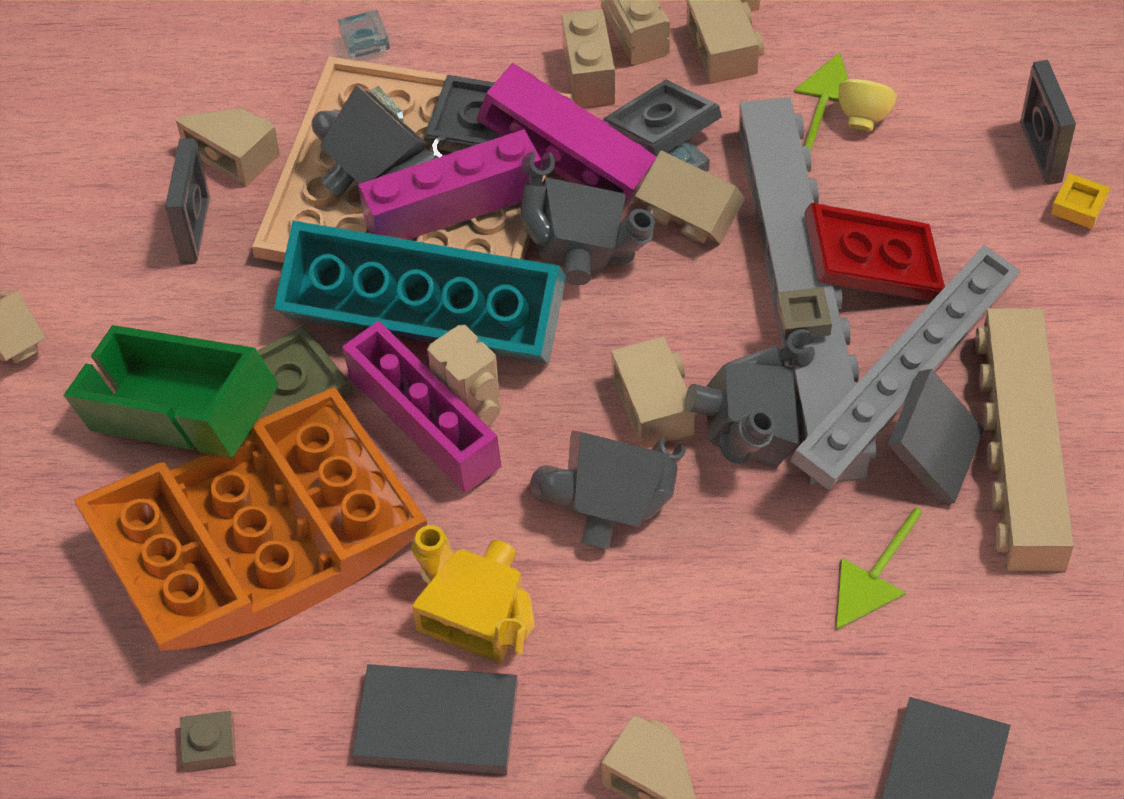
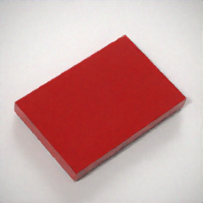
M812 202L805 210L804 214L819 283L933 301L945 288L929 223Z

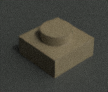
M824 287L777 293V307L784 340H787L789 335L798 329L808 330L811 338L831 335L832 322Z
M231 710L180 717L181 758L185 772L236 765L234 719Z

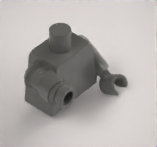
M356 86L352 90L341 110L320 111L313 117L311 125L313 133L322 141L320 147L335 161L333 166L322 177L321 182L339 197L342 196L354 180L360 184L444 156L437 149L443 147L447 141V138L443 136L437 137L430 151L424 150L429 144L371 91L360 86Z
M535 151L529 152L523 157L522 169L529 176V182L524 183L520 215L521 222L533 242L539 246L540 258L545 263L564 266L567 283L578 286L587 284L591 280V272H601L607 263L624 265L631 262L635 257V251H638L650 242L653 236L655 220L648 211L635 209L621 223L626 199L624 193L545 177L542 183L543 175L549 174L554 168L555 159L551 152L544 153L541 170H538L534 165Z
M798 329L793 331L787 339V347L780 349L778 345L726 363L707 386L697 384L689 386L685 397L686 411L707 415L708 440L713 445L720 447L723 456L732 463L743 464L751 458L778 467L799 444L793 368L785 366V362L791 360V362L798 366H806L812 362L815 356L814 347H808L803 350L796 349L799 346L807 345L811 341V334L808 330Z
M572 430L568 469L551 465L540 466L532 474L530 481L531 492L541 502H556L565 505L566 509L587 514L581 543L609 549L615 522L638 527L642 520L652 518L673 497L678 470L676 463L684 456L686 448L679 444L670 454L664 446L666 437H662L652 449H647Z

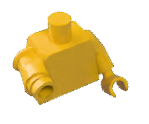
M426 525L420 528L412 544V553L422 567L421 575L428 586L412 606L416 631L500 664L505 657L508 645L515 646L516 654H523L524 641L534 631L535 620L531 596L522 586V574L517 569L511 567L517 555L516 550L504 541L492 540L483 556L464 549L453 553L448 537L440 527Z

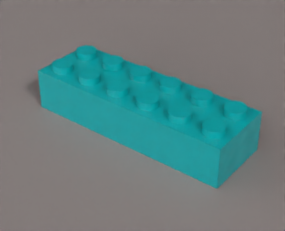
M292 220L274 310L290 319L358 331H365L377 321H380L397 338L425 343L434 342L458 325H466L478 337V342H483L496 355L549 364L566 274L559 265Z

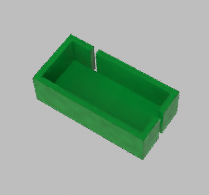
M112 325L91 354V358L116 390L115 394L92 364L85 363L63 396L90 431L193 450L196 446L199 452L233 458L278 388L279 383L254 347Z

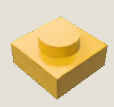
M1069 173L1053 203L1051 215L1093 229L1108 200L1111 187Z

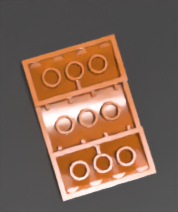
M336 387L257 420L251 428L252 434L244 439L233 458L206 454L171 470L162 461L74 499L75 506L160 651L181 650L227 641L293 617L341 592L368 575L415 538L417 531L427 525V519Z

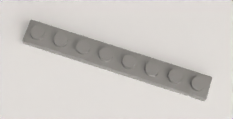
M983 245L795 450L790 462L830 490L904 407L918 371L933 369L935 372L987 313V309L991 308L1012 285L1020 270Z

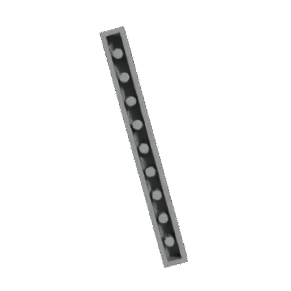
M791 97L740 102L738 132L782 348L787 347V340H784L777 307L778 292L824 287L832 322L830 336L812 337L807 345L796 348L803 350L808 347H814L815 356L810 364L798 366L791 362V360L785 362L787 367L793 368L796 415L802 443L855 386V382H858V361L855 354L848 355L846 345H850V326L847 318H840L838 310L842 308L841 286L818 282L804 212L811 202L819 203V192L816 179H809L808 172H811L809 146L801 145V140L804 138L802 115L794 113ZM875 439L837 482L867 478L869 460L876 458ZM808 475L810 485L820 484Z

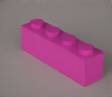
M513 62L486 93L476 118L477 121L501 137L525 129L541 158V163L544 153L551 152L555 159L553 171L571 183L624 193L626 198L624 209L640 189L657 157Z
M525 129L360 183L358 187L363 218L371 234L406 240L425 235L522 202L524 183L529 182V176L522 169V159L527 153L535 151L534 165L538 170H541V158Z
M377 321L342 346L349 378L465 494L502 467L497 435L380 321Z

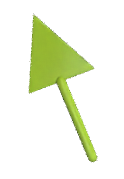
M840 52L794 89L795 93L820 98L804 146H809L810 153L828 99L839 102V84L848 80Z
M920 508L913 509L870 572L842 558L836 631L906 595L905 591L879 578V575L922 515Z

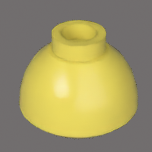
M848 79L840 83L838 89L840 106L849 118L847 126L859 131H873L874 124L883 120L892 111L898 98L892 88L867 80Z

